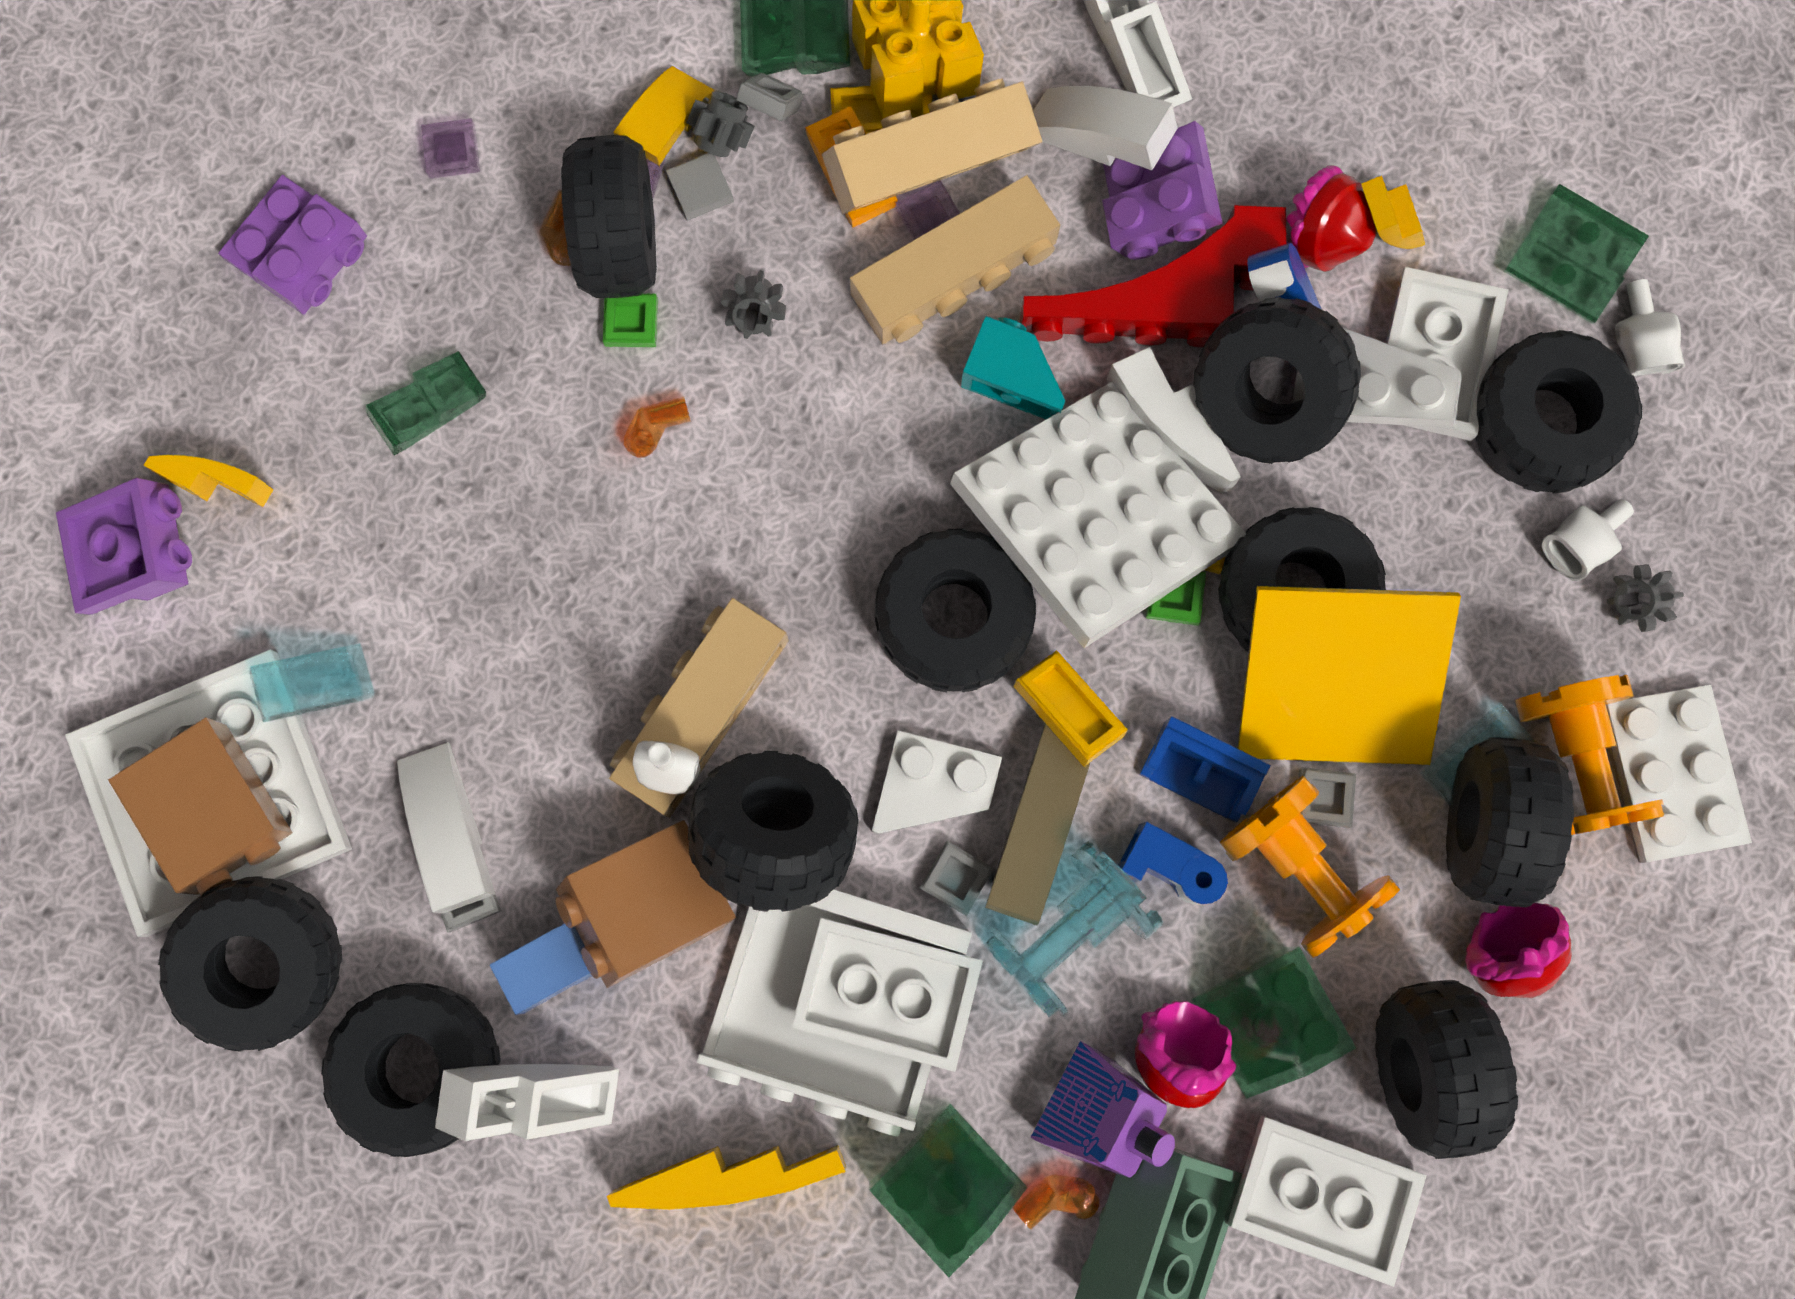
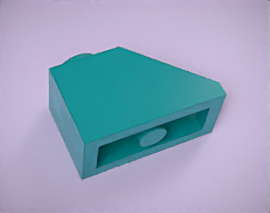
M985 316L963 370L961 388L1045 420L1058 412L1061 413L1065 398L1035 334L1027 332L1024 325L1013 319L1000 317L998 320Z

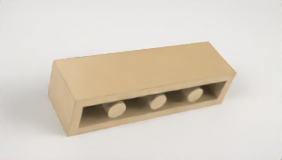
M1003 78L976 87L974 89L975 98L959 103L957 94H953L929 103L930 113L912 118L910 110H906L882 119L883 129L865 135L863 126H859L833 136L836 145L822 153V157L842 215L1020 153L1042 143L1043 141L1024 82L1006 87Z
M1028 175L851 276V296L882 345L894 338L898 343L907 341L921 331L924 320L938 312L942 317L949 316L966 304L968 300L966 296L981 287L985 291H992L1005 283L1011 276L1010 270L1020 264L1027 262L1029 266H1034L1048 258L1055 250L1054 245L1057 242L1060 223Z
M731 598L725 609L718 605L711 612L701 631L706 636L695 653L687 650L681 656L671 674V677L676 680L665 697L658 694L652 699L641 717V722L645 726L634 742L627 739L619 747L610 762V767L615 769L609 777L611 781L669 819L688 790L682 794H668L648 789L640 784L633 767V757L637 744L642 741H660L688 748L698 754L701 773L789 642L787 633L734 598Z

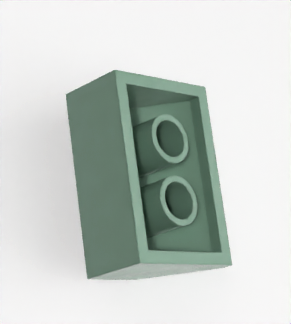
M1174 1148L1170 1159L1161 1167H1155L1149 1162L1142 1160L1132 1177L1129 1178L1116 1173L1107 1203L1100 1213L1099 1227L1089 1257L1081 1270V1281L1075 1299H1205L1229 1226L1227 1222L1242 1173Z

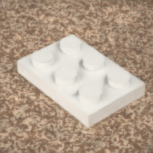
M1404 268L1400 275L1385 343L1459 369L1462 377L1454 428L1408 427L1472 441L1478 435L1477 396L1484 375L1494 360L1508 289L1414 268Z
M1711 685L1627 699L1606 705L1617 745L1611 747L1625 805L1631 806L1660 799L1664 803L1662 805L1663 817L1630 823L1640 863L1752 843Z
M820 918L791 1028L955 1072L983 960Z
M1260 1115L1227 1225L1394 1287L1427 1175Z

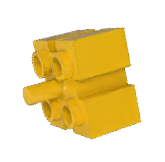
M853 0L852 41L863 69L871 68L870 87L883 118L906 110L921 109L922 97L937 94L938 99L957 94L958 99L975 95L974 89L980 86L984 53L971 22L961 23L963 14V3L961 0Z

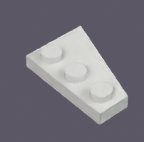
M1343 328L1349 333L1355 344V351L1361 368L1359 394L1353 412L1347 422L1443 428L1455 427L1462 379L1459 369ZM1298 370L1292 403L1305 398V384Z

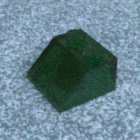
M1300 946L1284 947L1191 999L1195 1005L1216 1015L1219 1018V1023L1230 1030L1232 1036L1231 1059L1236 1063V1070L1232 1075L1246 1099L1308 1076L1356 1049Z
M951 1104L869 1183V1191L948 1278L993 1234L1028 1188Z

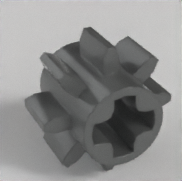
M719 91L712 92L710 99L704 97L703 102L695 100L687 120V124L694 127L693 133L696 134L693 140L694 143L702 150L719 157H728L731 150L737 152L739 147L746 149L755 127L747 122L748 116L746 113L748 107L746 104L737 101V98Z
M762 270L758 272L757 276H748L746 278L742 274L737 273L734 282L735 291L731 289L723 290L721 304L730 308L726 313L725 325L732 326L735 324L743 332L745 339H748L751 334L762 332L769 337L772 335V319L778 321L785 319L786 305L778 302L782 297L783 285L780 283L772 286L764 278V271ZM750 302L758 303L757 309L750 308Z
M1649 564L1634 567V578L1628 575L1615 576L1613 580L1619 587L1614 597L1607 599V603L1615 605L1617 611L1621 614L1617 623L1624 625L1638 620L1640 631L1647 632L1655 630L1657 625L1656 618L1664 622L1675 620L1677 616L1671 608L1675 603V599L1683 597L1684 593L1675 591L1669 582L1673 573L1671 571H1663L1652 577ZM1640 592L1650 594V604L1646 602L1639 603L1638 595Z

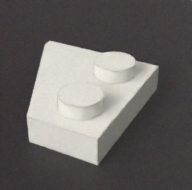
M897 731L872 832L883 834L908 827L989 811L1002 757Z

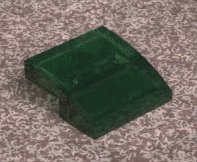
M740 0L742 71L747 76H756L759 73L769 75L794 68L802 75L820 74L850 67L848 0Z
M1558 184L1542 207L1504 272L1594 324L1625 279L1623 275L1649 235L1563 185Z

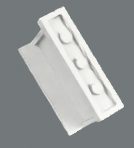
M832 890L827 897L817 903L814 902L791 911L769 910L764 912L753 910L749 906L703 1053L698 1056L697 1063L709 1066L707 1076L724 1083L738 1086L741 1077L762 1083L760 1093L774 1099L792 1103L794 1094L816 1100L813 1110L831 1117L845 1120L848 1111L869 1117L867 1127L888 1135L899 1137L901 1128L914 1131L915 1119L931 1065L791 1028L820 918L961 955L967 953L972 932L837 890Z

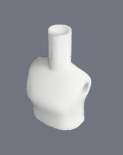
M1647 279L1628 283L1626 288L1632 316L1618 322L1615 326L1617 344L1625 357L1627 368L1634 376L1656 373L1666 374L1682 369L1685 366L1680 347L1681 326L1678 316L1671 312L1654 311Z
M1619 499L1600 515L1586 506H1580L1564 519L1556 531L1543 539L1542 549L1546 558L1566 578L1572 581H1580L1586 578L1591 570L1607 562L1622 550L1614 530L1633 515L1632 505L1626 500Z
M642 741L637 744L634 752L633 767L637 780L648 789L668 794H682L692 787L699 777L701 770L699 756L688 748L667 742Z

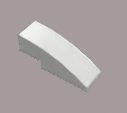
M1083 0L1128 92L1143 94L1170 102L1173 108L1192 100L1157 1L1150 3L1149 0Z
M1095 86L1046 89L1033 110L1043 142L1111 166L1115 158L1153 170L1178 129L1172 103L1114 88Z
M1150 347L1113 363L1106 380L1108 383L1113 382L1118 391L1127 398L1131 409L1143 423L1183 459L1201 482L1222 494L1232 490L1241 476L1221 438L1213 432L1196 406V394L1193 384L1173 393Z
M447 742L397 760L406 818L432 912L444 914L495 895L480 848L482 841L450 743Z
M511 1064L443 1070L435 1128L463 1141L509 1133L527 1140L612 1124L619 1069L612 1066L575 1064Z

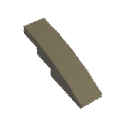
M1044 723L985 906L987 909L1036 926L1040 922L1090 766L1089 763L1083 767L1046 723Z

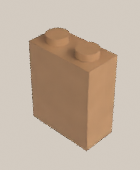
M206 717L108 779L176 893L200 894L201 896L214 887L231 882L233 880L230 875L232 872L246 863L256 865L269 859L281 849L278 842L293 833L227 725Z
M685 820L566 876L556 888L559 896L556 897L555 902L559 915L567 927L572 928L575 926L585 946L581 949L583 961L595 979L601 977L606 988L713 934L736 918L727 899L720 892L715 891L711 886L709 887L700 877V873L695 865L692 864L689 855L688 825Z

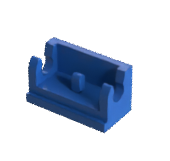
M1171 716L1164 722L1139 775L1238 823L1241 815H1246L1271 765Z

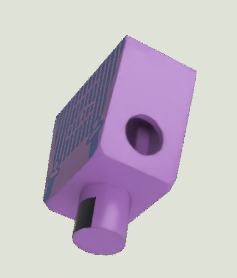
M1082 1041L1079 1042L1031 1135V1138L1066 1156L1129 1178L1136 1173L1142 1160L1149 1162L1155 1167L1163 1166L1170 1159L1175 1148L1174 1137L1159 1128L1167 1112L1166 1103L1115 1060Z

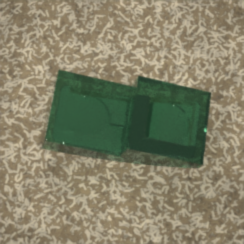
M459 351L413 372V383L366 405L368 418L393 455L406 450L486 397L485 389Z

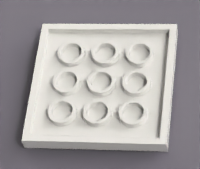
M1113 382L1108 383L1063 409L1061 413L1058 412L956 471L950 482L959 496L1083 648L1097 641L1228 555L1238 539L1246 535L1243 529L1183 459L1143 423L1131 409L1127 398L1118 391Z
M271 649L65 734L137 937H148L171 927L174 920L200 894H182L174 891L108 779L205 717L227 725L293 832L278 842L281 849L269 859L256 865L246 863L230 874L233 878L232 881L254 876H263V878L276 880L284 879L352 850L279 655Z

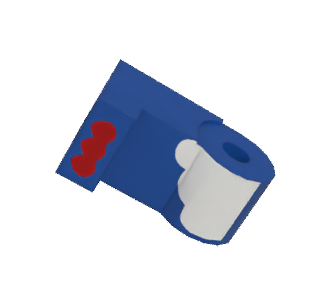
M1292 243L1248 257L1247 265L1250 281L1260 301L1275 297L1301 299L1311 302L1312 305L1322 309L1301 258Z
M1149 822L1138 825L1115 870L1116 873L1133 882L1141 881L1147 872L1173 886L1178 897L1186 903L1193 905L1211 904L1219 900L1225 893L1228 884L1227 873L1223 865L1215 858Z

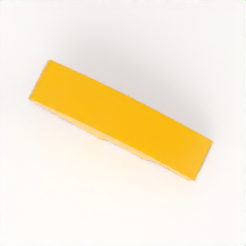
M778 1145L726 1167L720 1148L717 1146L614 1189L607 1195L610 1207L673 1210L730 1205L790 1192L846 1172V1163L839 1145H836L786 1166Z

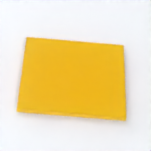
M1257 586L1237 749L1257 759L1430 765L1460 605V593Z

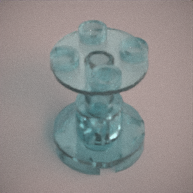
M1086 841L1070 856L1071 861L1085 881L1057 906L1062 917L1022 954L994 927L988 930L992 936L986 942L987 946L991 949L990 953L1011 976L1020 970L1027 977L1028 981L1024 984V987L1028 990L1027 994L1048 1017L1052 1016L1056 1011H1059L1064 1016L1068 1013V1010L1044 979L1084 942L1095 949L1123 922L1144 940H1147L1163 925V920L1157 911L1151 909L1146 914L1139 907L1147 897L1138 886L1103 851L1095 856L1097 851L1093 843Z

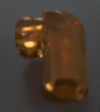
M558 189L539 233L549 257L559 265L571 266L564 230L562 190Z
M685 397L639 408L635 412L624 435L626 450L635 457L645 458L656 449L667 427L690 422Z
M1054 1174L1045 1177L1012 1209L1027 1227L1032 1230L1052 1210L1075 1213L1078 1219L1085 1220L1091 1218L1099 1209L1100 1199L1095 1193L1093 1185L1085 1179Z

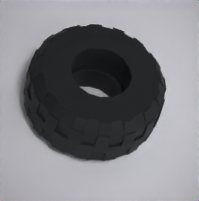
M623 135L579 138L565 149L561 167L564 230L571 270L578 289L590 294L594 298L639 296L655 284L657 272L653 197L645 151H643V146L640 143Z
M1281 297L1266 298L1254 304L1250 303L1235 311L1220 323L1206 341L1194 371L1193 386H1195L1196 406L1213 432L1235 454L1269 464L1298 461L1328 445L1341 431L1353 412L1359 394L1361 378L1360 361H1358L1355 351V344L1349 333L1338 323V320L1328 311L1312 305L1311 302ZM1260 357H1278L1290 362L1301 374L1305 384V398L1292 404H1276L1265 399L1255 390L1250 378L1251 361Z
M1564 330L1547 333L1540 332L1530 335L1502 353L1486 371L1480 384L1476 413L1479 430L1478 435L1475 437L1479 451L1499 475L1507 481L1522 486L1523 489L1534 492H1553L1554 494L1584 487L1607 474L1623 460L1624 455L1633 447L1637 439L1640 420L1642 419V404L1636 379L1625 365V361L1615 351L1613 352L1603 345L1601 341L1591 336H1584L1573 333V331ZM1536 390H1549L1560 394L1571 404L1576 414L1577 429L1575 434H1564L1553 430L1542 421L1535 407Z
M1292 507L1279 510L1273 515L1262 518L1245 531L1246 535L1244 537L1242 536L1238 539L1225 559L1220 573L1221 581L1218 594L1219 603L1224 615L1223 619L1229 632H1232L1239 645L1249 653L1257 586L1276 587V570L1279 565L1302 563L1314 569L1323 578L1326 588L1386 590V573L1383 562L1374 548L1375 545L1366 533L1361 532L1353 522L1341 515L1333 514L1321 508Z
M963 529L930 532L918 537L917 540L908 546H904L893 557L892 562L884 571L875 598L877 634L885 653L893 665L895 664L904 673V676L915 683H920L932 688V690L945 693L947 691H962L964 693L978 690V688L990 683L992 684L1003 677L1019 661L1027 649L1036 619V599L1034 598L1032 584L1003 548L991 536ZM950 584H959L971 588L981 597L986 606L987 621L980 631L965 638L953 639L938 634L928 625L922 614L923 602L933 590Z
M1488 737V739L1475 744L1464 753L1465 756L1460 761L1454 782H1452L1446 834L1447 868L1450 871L1453 884L1465 893L1466 896L1470 897V900L1501 906L1529 907L1552 893L1565 868V861L1572 839V822L1574 821L1572 781L1569 779V770L1565 762L1549 746L1523 739Z
M764 751L757 754L750 752L716 767L708 773V777L702 784L700 783L694 795L688 824L689 855L692 864L695 865L700 873V877L709 887L711 886L715 891L720 892L727 900L737 905L744 904L752 907L753 910L764 912L769 910H781L782 912L796 910L802 906L810 905L814 902L817 903L824 899L832 890L839 887L846 877L856 847L859 821L857 808H855L851 799L852 796L845 786L819 763H812L806 760V757L794 753L789 755L778 753V751Z
M263 876L245 877L223 883L192 901L174 920L166 933L167 937L163 947L160 949L158 965H160L159 984L162 995L165 997L172 1015L179 1024L185 1026L194 1034V1037L207 1044L210 1043L222 1047L224 1050L238 1052L243 1050L260 1051L275 1047L287 1039H292L307 1028L324 1010L332 997L340 977L339 970L342 962V945L339 943L338 929L332 917L321 906V902L309 892L307 893L296 887L294 883L282 879L263 878ZM234 936H251L265 942L275 953L280 966L277 986L268 989H257L240 983L230 973L225 960L226 944L229 938Z
M1456 980L1430 981L1398 988L1382 1004L1375 1027V1052L1379 1068L1378 1074L1389 1112L1392 1113L1396 1122L1395 1125L1400 1133L1406 1137L1407 1142L1413 1148L1426 1153L1428 1156L1431 1155L1435 1159L1466 1157L1494 1150L1512 1130L1515 1123V1111L1518 1109L1516 1068L1513 1065L1510 1052L1511 1047L1501 1027V1021L1495 1010H1492L1488 1005V1000L1481 993Z
M406 983L374 992L371 996L357 1002L349 1009L339 1025L334 1028L328 1040V1047L322 1060L321 1071L324 1085L323 1095L327 1108H330L337 1121L336 1124L341 1130L357 1141L360 1146L372 1152L388 1154L391 1157H411L429 1154L459 1140V1138L435 1128L443 1070L499 1065L501 1062L499 1046H497L493 1033L494 1029L487 1017L483 1016L476 1008V1004L464 995L458 994L446 987L430 983ZM406 1034L423 1038L433 1048L438 1059L439 1076L434 1090L421 1103H413L399 1097L391 1089L386 1077V1060L390 1049Z

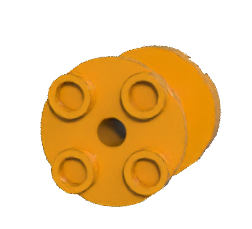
M1615 675L1558 687V690L1549 692V696L1542 697L1541 693L1538 692L1515 700L1520 722L1549 718L1559 757H1572L1587 815L1574 817L1571 835L1664 816L1662 809L1664 803L1662 799L1621 807L1606 753V748L1617 746L1606 705L1634 696L1628 675L1620 677Z
M1301 776L1271 797L1268 803L1249 819H1244L1219 843L1226 850V854L1232 861L1242 858L1257 847L1283 879L1294 874L1328 916L1313 927L1301 943L1307 953L1314 958L1335 943L1338 939L1336 933L1339 931L1346 938H1350L1367 926L1374 918L1368 908L1371 906L1373 909L1379 908L1400 891V888L1387 875L1374 880L1354 894L1321 856L1320 852L1327 844L1300 813L1319 795L1317 788L1305 776Z

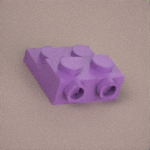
M1196 121L1181 126L1176 130L1153 170L1115 158L1111 166L1103 164L1109 198L1102 200L1110 244L1113 250L1133 260L1145 259L1155 255L1159 247L1175 241L1189 242L1199 239L1206 234L1207 229L1223 224L1204 128Z
M281 175L218 254L232 266L302 315H305L311 306L317 307L328 298L332 290L331 281L341 268L353 265L360 258L364 250L363 241L367 235L357 221L318 194L311 195L293 181Z
M135 478L56 512L75 613L93 615L130 599L148 601L189 584L186 569L192 564V554L188 546L179 539L176 518H179L182 513V505L178 496L169 489V484Z

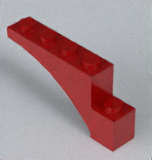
M1234 205L1226 224L1196 248L1169 264L1135 279L1085 292L1065 295L1024 296L1020 312V323L1026 327L1027 332L1035 334L1038 341L1045 342L1059 340L1063 337V334L1083 335V339L1086 342L1097 344L1111 342L1115 336L1135 337L1136 343L1148 346L1163 344L1167 338L1187 339L1188 345L1203 348L1219 324L1234 313V282H1238L1241 289L1254 291L1248 272V257L1286 244V207Z

